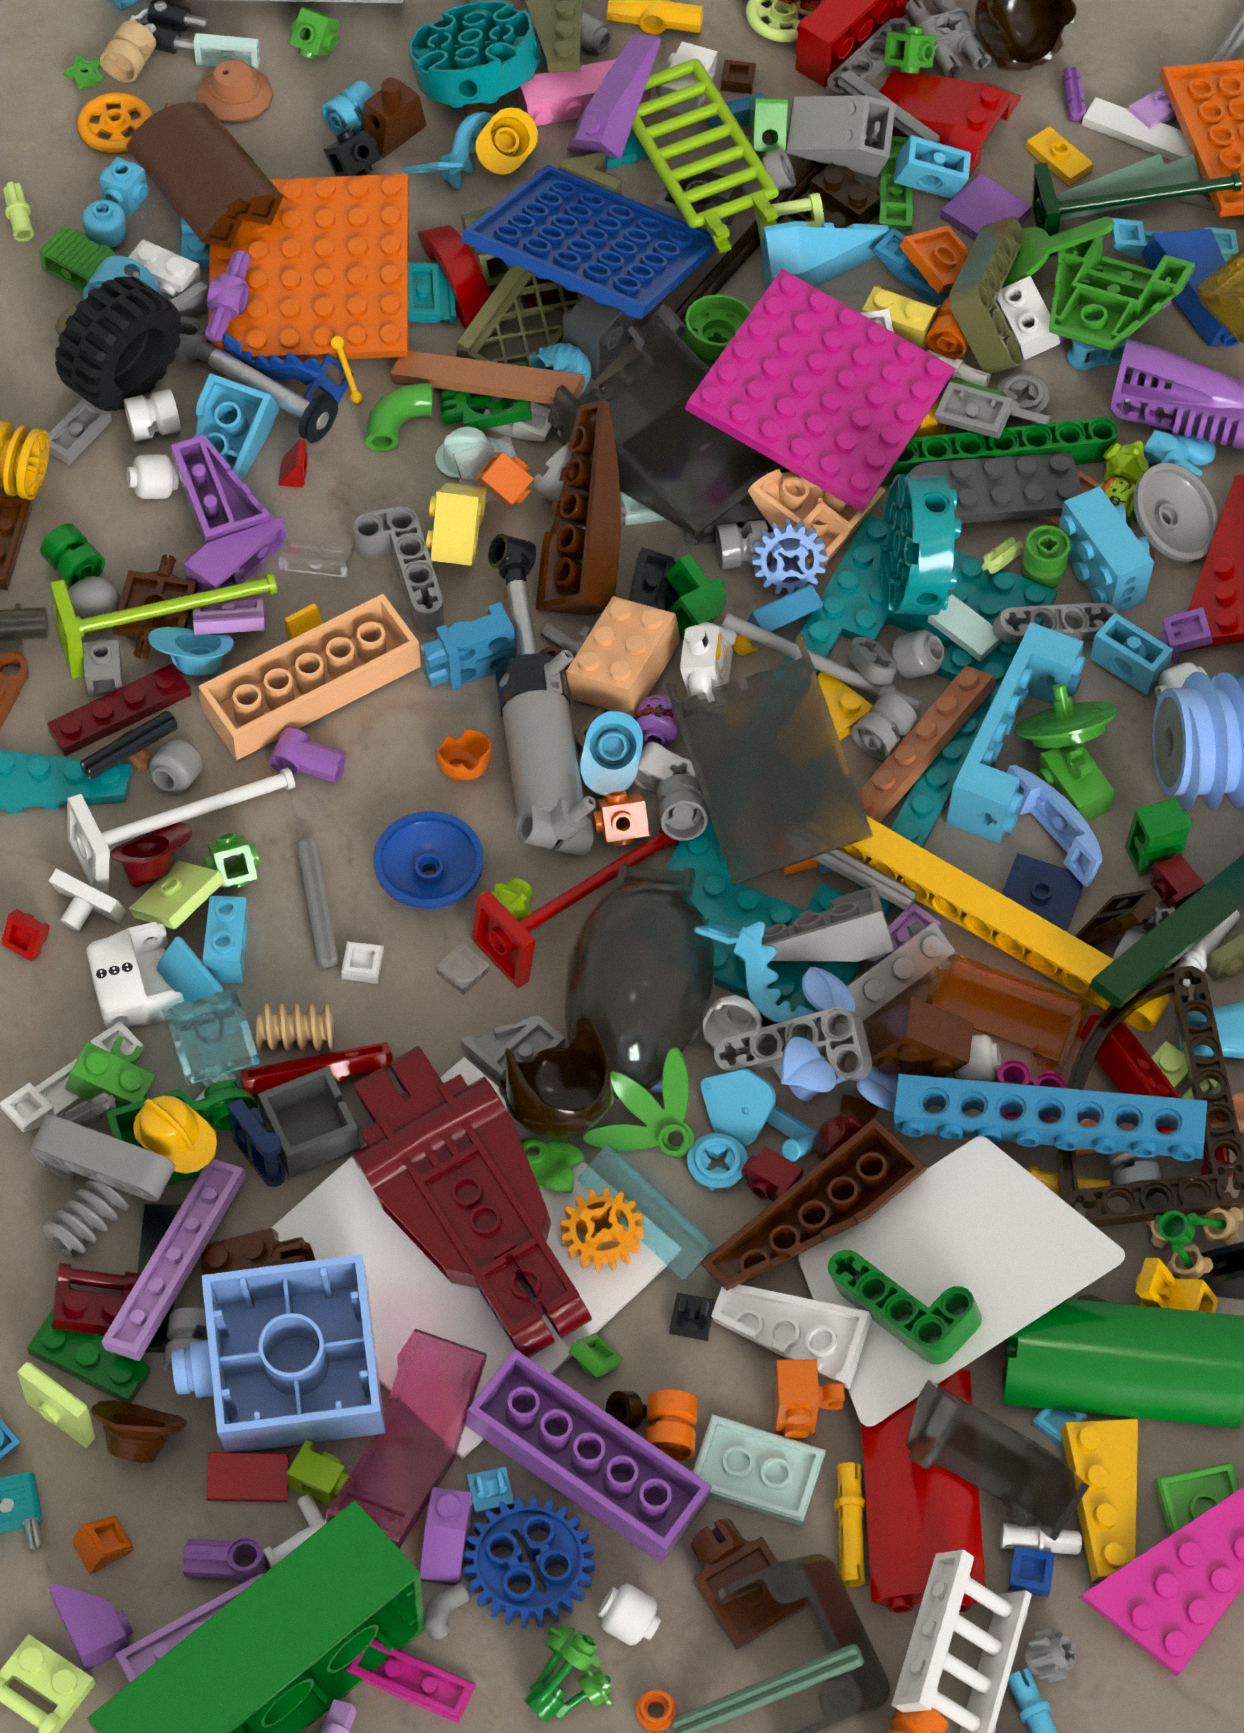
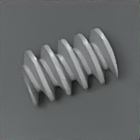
M89 1179L85 1183V1189H79L74 1194L75 1200H68L64 1204V1211H57L53 1215L54 1222H46L42 1226V1231L46 1238L59 1252L68 1258H72L70 1252L72 1249L84 1254L86 1249L81 1240L84 1238L91 1243H95L97 1238L92 1229L96 1228L105 1232L108 1228L103 1218L106 1217L115 1222L118 1216L113 1208L117 1206L124 1211L129 1208L117 1188Z

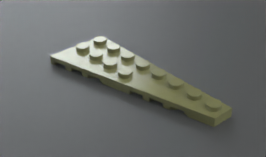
M524 0L526 11L531 15L535 35L539 41L540 51L548 73L580 71L583 0Z

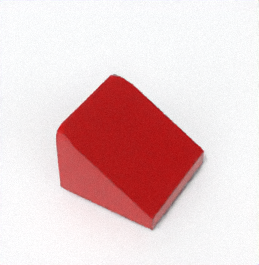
M300 439L283 457L278 480L280 486L303 488L308 465L307 442Z

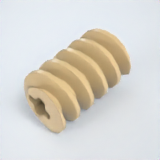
M265 1003L261 1014L257 1016V1050L261 1051L265 1040H267L270 1050L276 1051L280 1040H282L286 1051L292 1050L295 1041H297L300 1051H306L310 1041H312L315 1051L321 1052L325 1041H327L330 1051L333 1052L334 1015H332L329 1004H325L321 1015H317L314 1004H310L306 1015H302L299 1004H295L292 1013L287 1014L284 1003H280L276 1014H272L269 1003Z

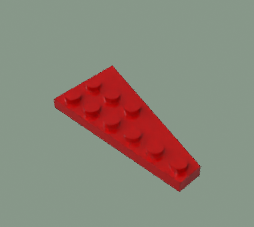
M1244 474L1236 475L1188 608V611L1201 607L1204 608L1213 643L1189 650L1244 642Z

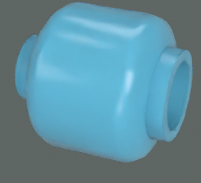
M98 200L89 204L84 210L82 220L85 235L89 240L98 243L99 246L104 244L114 248L126 238V218L123 208L118 203L111 200Z

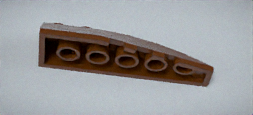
M604 399L579 405L568 445V449L572 451L571 458L566 466L562 467L559 481L564 482L559 501H553L550 512L555 515L551 533L545 532L542 542L536 610L594 615L603 613L611 598L615 596L620 550V483L609 403Z
M874 1118L702 1260L701 1265L728 1291L869 1219L922 1175L927 1168Z

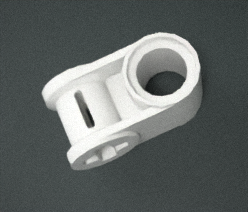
M648 742L642 749L634 783L643 789L657 794L660 784L666 778L675 774H685V768L687 775L696 778V767L689 759L668 751L660 744Z

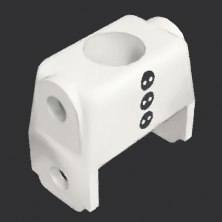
M152 922L130 927L107 938L94 941L86 948V955L102 1020L106 1027L110 1028L119 1021L126 1027L156 1025L180 1019V1016L186 1012L183 994L175 992L157 971V964L166 952L164 947L168 945L166 929L163 924Z

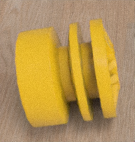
M0 420V490L4 486L5 493L8 496L14 497L18 495L21 499L30 501L39 493L47 471L50 454V441L46 430L39 428L31 429L29 426L22 425L15 431L14 425L11 422Z

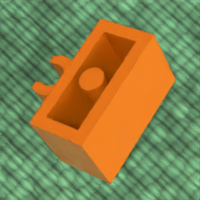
M817 1359L777 1360L772 1391L775 1434L793 1440L814 1435L819 1408L827 1410L843 1409V1401H845L844 1384L833 1383L818 1386Z

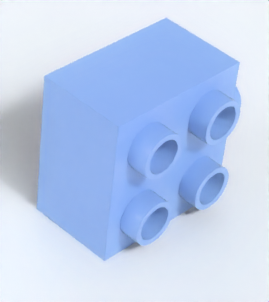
M362 1254L201 1275L208 1340L190 1342V1349L188 1350L182 1348L172 1351L173 1378L177 1395L195 1392L196 1398L214 1396L217 1434L225 1452L243 1453L303 1445L305 1440L317 1443L386 1433L368 1279Z

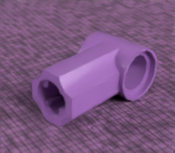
M285 728L269 758V763L278 772L288 767L293 775L302 772L335 783L337 780L339 781L343 773L346 752L312 742L306 733L296 728Z
M239 1537L234 1541L188 1539L185 1545L183 1556V1573L185 1577L231 1579L242 1584L260 1573L264 1575L268 1571L262 1547L258 1541L251 1537ZM246 1556L256 1557L253 1564L247 1567L238 1566L242 1558Z

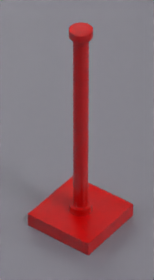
M660 828L659 834L520 921H517L488 890L477 897L471 939L518 989L528 983L536 942L529 934L530 931L662 848L676 845L679 840L670 838Z

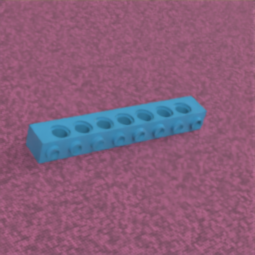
M899 1074L894 1109L895 1132H902L910 1137H920L924 1134L940 1135L947 1140H960L962 1137L975 1138L983 1136L994 1144L1000 1141L1017 1142L1024 1147H1036L1041 1144L1056 1146L1058 1149L1065 1151L1086 1148L1094 1149L1102 1154H1113L1119 1151L1130 1152L1143 1158L1164 1155L1172 1156L1179 1161H1191L1195 1158L1203 1159L1207 1101ZM930 1106H940L943 1108L939 1113H929L926 1111ZM970 1109H977L982 1112L975 1117L964 1114V1112ZM1013 1112L1020 1117L1015 1120H1007L1002 1116ZM1045 1116H1054L1058 1121L1048 1124L1041 1121V1119ZM1091 1119L1097 1124L1092 1127H1085L1079 1122ZM1131 1123L1136 1128L1127 1131L1119 1128L1118 1125ZM1161 1126H1169L1175 1131L1170 1134H1163L1157 1129Z

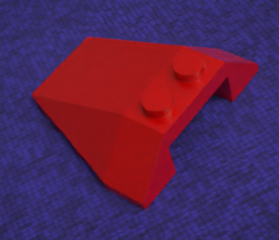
M897 70L892 71L879 91L940 136V144L971 152L969 179L980 163L982 145L1000 118L1008 120L1021 99V95L994 84L906 73ZM893 126L892 136L908 137Z

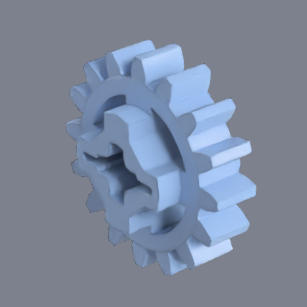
M786 519L783 528H779L774 522L772 523V533L769 534L764 530L760 532L763 542L753 543L754 551L757 553L751 555L753 565H757L754 568L756 577L763 576L762 584L765 588L773 583L776 594H779L782 588H787L790 594L794 592L795 587L802 588L806 586L808 581L815 585L818 583L816 572L825 573L826 569L822 562L828 560L826 550H822L825 547L822 537L816 538L817 531L814 527L805 531L804 521L800 520L796 527H792L790 519ZM811 548L812 559L810 564H808L805 557L809 554L808 550ZM771 551L774 558L770 561L771 565L768 567L767 555Z

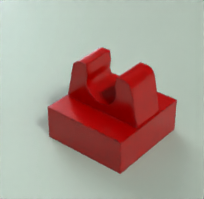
M16 909L8 914L1 945L32 961L40 955L42 944L47 940L50 925L47 923L43 924L34 919L33 915L25 914Z

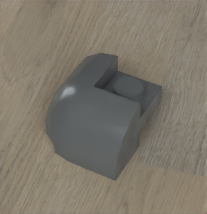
M713 168L681 180L678 183L685 192L733 173ZM742 184L693 202L691 205L696 213H700L740 198L742 195ZM665 186L655 201V209L686 222ZM736 213L720 220L723 224L730 226ZM705 225L698 227L700 229L708 231Z

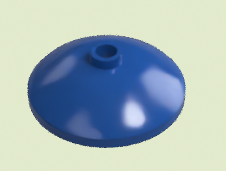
M433 811L409 814L392 823L378 839L373 857L375 874L384 891L396 901L419 909L446 907L466 897L477 885L482 875L484 864L482 845L472 828L457 817ZM426 871H433V872H435V873L432 874V875H425V874H424V872H426Z

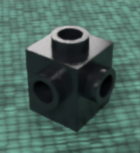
M354 128L348 129L336 136L338 139L336 143L323 149L336 177L366 175L373 171L371 165L381 160L378 154L379 147L377 141L367 130L355 132Z

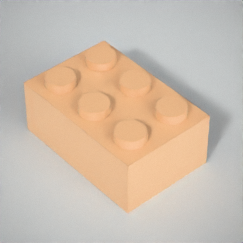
M613 596L566 671L572 699L597 707L603 705V708L607 710L621 711L635 718L639 702L648 697L681 642L676 614Z

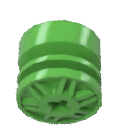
M716 294L704 296L694 301L687 309L681 361L683 368L692 378L700 382L704 379L752 310L744 302L732 296Z

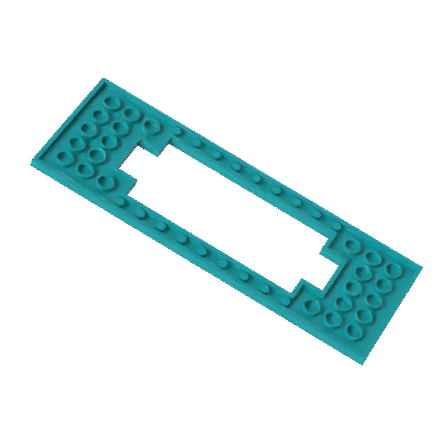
M867 515L820 597L823 607L811 613L795 644L825 658H829L841 636L851 640L856 637H866L878 641L887 623L910 633L918 630H928L941 640L944 647L948 648L937 671L938 676L953 681L965 666H969L993 675L997 684L917 779L891 827L892 831L924 848L951 797L954 782L1020 643L1010 644L1002 642L979 662L927 622V615L895 614L893 610H888L884 602L880 572V546L887 545L888 530L882 524L883 520ZM954 550L953 568H956L957 581L955 588L948 590V595L953 594L993 625L994 619L1006 608L1054 604L1057 596L1056 590L1002 568L996 573L991 574L988 569H982L981 564L984 561ZM1034 617L1035 624L1042 626L1045 620L1040 617ZM789 656L782 663L705 798L704 803L708 815V824L704 832L694 839L680 841L628 932L654 935L652 954H660L659 961L746 999H749L746 988L744 961H741L740 957L734 954L736 943L726 944L695 933L696 927L719 924L741 932L743 927L747 928L761 921L765 924V929L775 924H785L788 927L794 924V921L800 917V913L811 910L813 913H820L831 908L830 900L846 895V893L820 883L806 910H802L742 884L754 862V854L725 842L759 782L762 770L767 768L776 752V740L821 672ZM860 885L857 891L866 888ZM879 896L886 918L893 903ZM863 960L859 962L770 961L767 966L778 973V979L768 985V989H780L781 996L778 999V1003L781 1005L784 1001L790 1002L791 1012H794L799 1005L814 1010L815 1007L807 1000L802 989V978L808 968L817 967L826 970L847 985L853 981Z

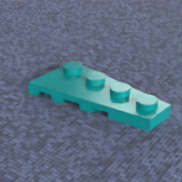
M0 750V810H7L9 814L23 812V808L44 806L45 810L59 809L60 805L67 804V798L82 794L87 806L124 803L127 800L132 778V765L118 763L95 778L88 779L80 766V762L83 759Z

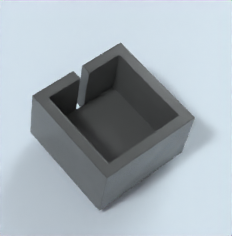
M329 1066L258 1094L260 1115L265 1122L268 1132L276 1133L281 1139L279 1156L289 1177L360 1149L358 1127L345 1100L342 1101V1093Z

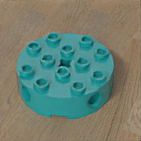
M476 1L452 7L441 13L442 19L432 24L425 22L420 26L409 42L410 58L419 89L429 99L450 104L453 108H460L466 104L478 102L483 104L496 102L500 96L517 89L524 82L533 79L534 73L541 61L531 15L524 9L522 11L515 10L512 3L505 1Z
M899 474L895 476L889 488L882 523L887 527L888 540L887 545L880 546V572L885 605L888 610H893L895 614L938 615L941 610H946L948 607V590L954 589L956 586L957 572L956 568H953L955 539H959L961 534V519L955 517L954 514L957 506V490L950 488V484L943 475Z

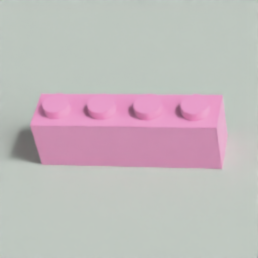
M616 59L580 66V71L546 72L534 75L533 79L524 82L518 87V102L521 110L531 116L536 126L578 119ZM651 89L644 91L640 104L650 100Z

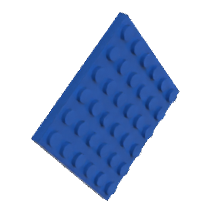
M549 164L465 228L461 242L472 246L477 252L494 255L501 258L508 265L522 267L531 271L538 278L552 280L561 284L568 291L580 292L591 297L598 304L610 305L622 310V313L626 316L640 319L647 315L717 251L708 231L700 228H690L682 220Z

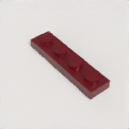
M171 663L48 722V731L63 755L67 756L191 696V690L177 667Z

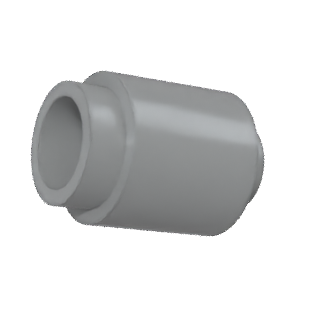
M582 10L581 47L590 52L602 53L611 42L612 31L608 29L607 24Z

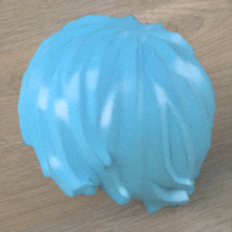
M570 343L553 344L546 348L539 347V354L536 355L533 352L529 356L533 368L583 374L586 383L580 395L584 393L591 378V365L588 361V356L578 346H573Z

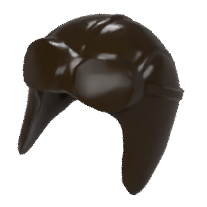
M978 0L975 9V28L982 46L994 58L998 69L1005 71L1031 70L1035 66L1045 64L1059 52L1063 46L1062 33L1065 26L1075 18L1077 7L1073 0Z
M584 1014L577 1019L573 1041L566 1049L562 1047L544 1049L526 1061L517 1062L511 1050L506 1048L504 1054L506 1069L500 1078L499 1092L505 1100L509 1114L535 1135L556 1140L581 1136L587 1130L594 1127L611 1107L614 1100V1088L608 1054L599 1030L590 1016Z

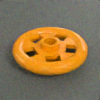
M123 92L106 93L93 98L82 108L77 120V129L82 140L91 148L104 153L128 152L126 146L132 136L126 138L123 135L130 129L135 131L153 113L147 103L132 94ZM121 105L120 109L107 110L108 106ZM136 111L140 118L131 120L129 113ZM93 115L100 116L99 124L90 123ZM101 132H104L111 137L109 140H105L98 136Z

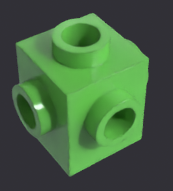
M301 7L298 18L294 20L290 29L292 37L289 44L300 48L298 54L316 60L317 55L329 56L330 52L337 45L338 34L336 33L341 20L315 9Z
M905 26V31H887L884 64L900 66V71L906 73H919L920 68H933L936 35L924 34V28L917 26Z
M236 833L218 836L215 839V843L208 844L210 856L204 857L206 867L220 872L225 880L221 885L222 888H239L247 885L251 880L258 879L255 866L260 865L256 846L255 844L249 845L243 835L237 836ZM236 855L232 862L228 863L223 860V858Z

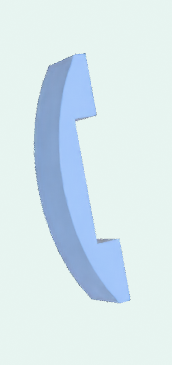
M1017 765L1009 766L1007 773L1021 778L1018 793L1023 794L1017 811L1019 816L1031 813L1068 853L1063 864L1085 887L1091 886L1103 858L1099 843L1086 820L1062 794L1048 783Z

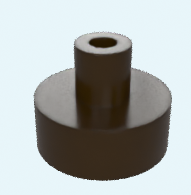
M615 1391L606 1402L605 1412L633 1431L640 1425L642 1419L646 1417L647 1406L642 1403L639 1395L633 1391Z

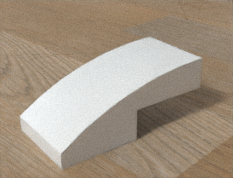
M493 396L491 402H498L502 397ZM531 402L532 419L487 428V430L523 440L544 441L558 412ZM510 403L505 410L512 407L515 403ZM487 409L484 414H491Z

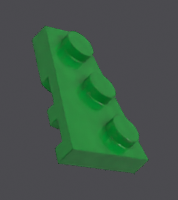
M52 1309L28 1345V1353L122 1402L132 1403L150 1375L149 1366L142 1359L137 1361L104 1350L102 1339L105 1335L51 1329Z

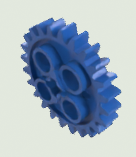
M532 1496L529 1506H523L521 1499L516 1497L515 1508L509 1509L502 1501L499 1503L500 1514L498 1516L489 1510L485 1512L487 1525L475 1522L474 1532L478 1537L467 1536V1547L471 1550L463 1552V1562L470 1565L464 1568V1578L474 1579L468 1584L469 1593L481 1592L477 1598L479 1607L491 1603L490 1617L494 1618L501 1611L505 1612L506 1625H509L514 1617L517 1616L520 1617L522 1628H526L529 1618L535 1617L536 1623L540 1628L543 1627L544 1616L548 1614L555 1622H559V1609L562 1608L571 1614L573 1612L571 1598L583 1602L585 1592L581 1587H591L592 1577L586 1573L595 1571V1561L587 1559L594 1555V1545L584 1544L589 1540V1531H577L580 1526V1518L578 1516L568 1521L566 1520V1506L555 1513L553 1511L552 1499H549L543 1508L538 1507L536 1496ZM536 1530H542L549 1537L544 1541L538 1542L530 1539L529 1534ZM517 1531L519 1533L529 1560L531 1562L536 1561V1574L547 1589L546 1592H540L529 1563L527 1561L522 1562V1549L512 1535V1532ZM498 1547H507L512 1551V1554L502 1559L493 1556L492 1552ZM552 1565H561L567 1571L562 1576L555 1577L549 1575L546 1569ZM515 1582H524L530 1587L528 1591L521 1594L514 1593L509 1589L510 1585Z

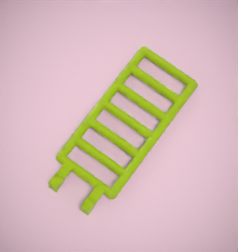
M692 59L649 75L645 90L691 73L694 74L698 83L639 104L632 129L690 228H698L705 225L717 251L721 254L731 250V244L727 239L730 236V231L720 219L753 207L763 227L777 225L776 219L779 218V215L769 201L775 199L779 191L699 59ZM706 94L711 102L708 105L646 127L641 117ZM716 115L723 122L721 126L662 148H658L653 140L659 136ZM729 136L732 137L736 144L732 148L673 170L670 169L666 162L667 159ZM743 157L749 168L685 192L678 183L681 180ZM757 179L762 187L759 191L700 213H696L691 205L693 202Z

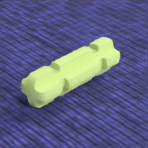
M1013 537L1006 539L983 556L982 569H988L991 574L999 571L1021 554L1022 542H1016Z

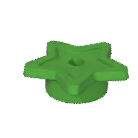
M75 56L74 66L63 71V76L72 78L74 84L79 89L93 87L98 81L104 80L103 75L99 72L101 66L100 59L87 61L80 56Z

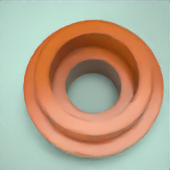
M654 1689L645 1692L639 1697L636 1703L635 1714L637 1721L643 1728L653 1732H660L672 1725V1719L677 1714V1707L670 1694ZM653 1706H658L664 1713L662 1716L654 1718L648 1713V1710Z

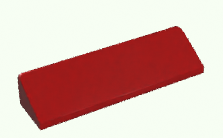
M1101 1015L1090 1016L1080 1033V1038L1083 1042ZM1122 1022L1105 1042L1096 1058L1119 1090L1125 1094L1182 1098L1127 1025ZM1161 1126L1157 1130L1164 1134L1173 1130V1128Z

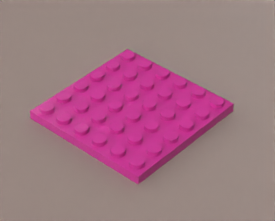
M781 269L689 398L685 410L857 510L864 512L953 377L956 368L788 271Z

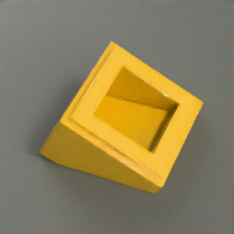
M315 603L285 617L286 639L289 641L323 624Z

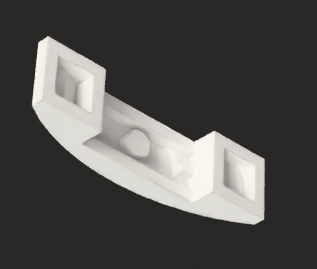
M121 1021L90 1041V1043L111 1053L114 1041L118 1037H122L124 1039L120 1051L123 1054L131 1055L137 1045L141 1047V1052L144 1050V1045ZM77 1059L36 1087L29 1082L0 1102V1108L22 1132L41 1127L47 1115L58 1116L87 1101L64 1089Z

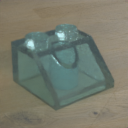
M235 989L218 991L209 997L193 1002H181L173 1006V1008L162 1011L171 1047L187 1086L260 1064L246 1015Z

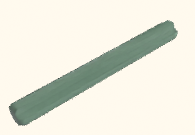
M848 1645L678 1715L672 1719L675 1733L702 1732L858 1668L864 1664L863 1655L858 1645Z

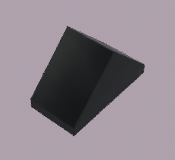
M1244 1242L1200 1253L1203 1257H1208L1212 1260L1213 1268L1209 1273H1204L1199 1279L1205 1281L1216 1297L1244 1300Z

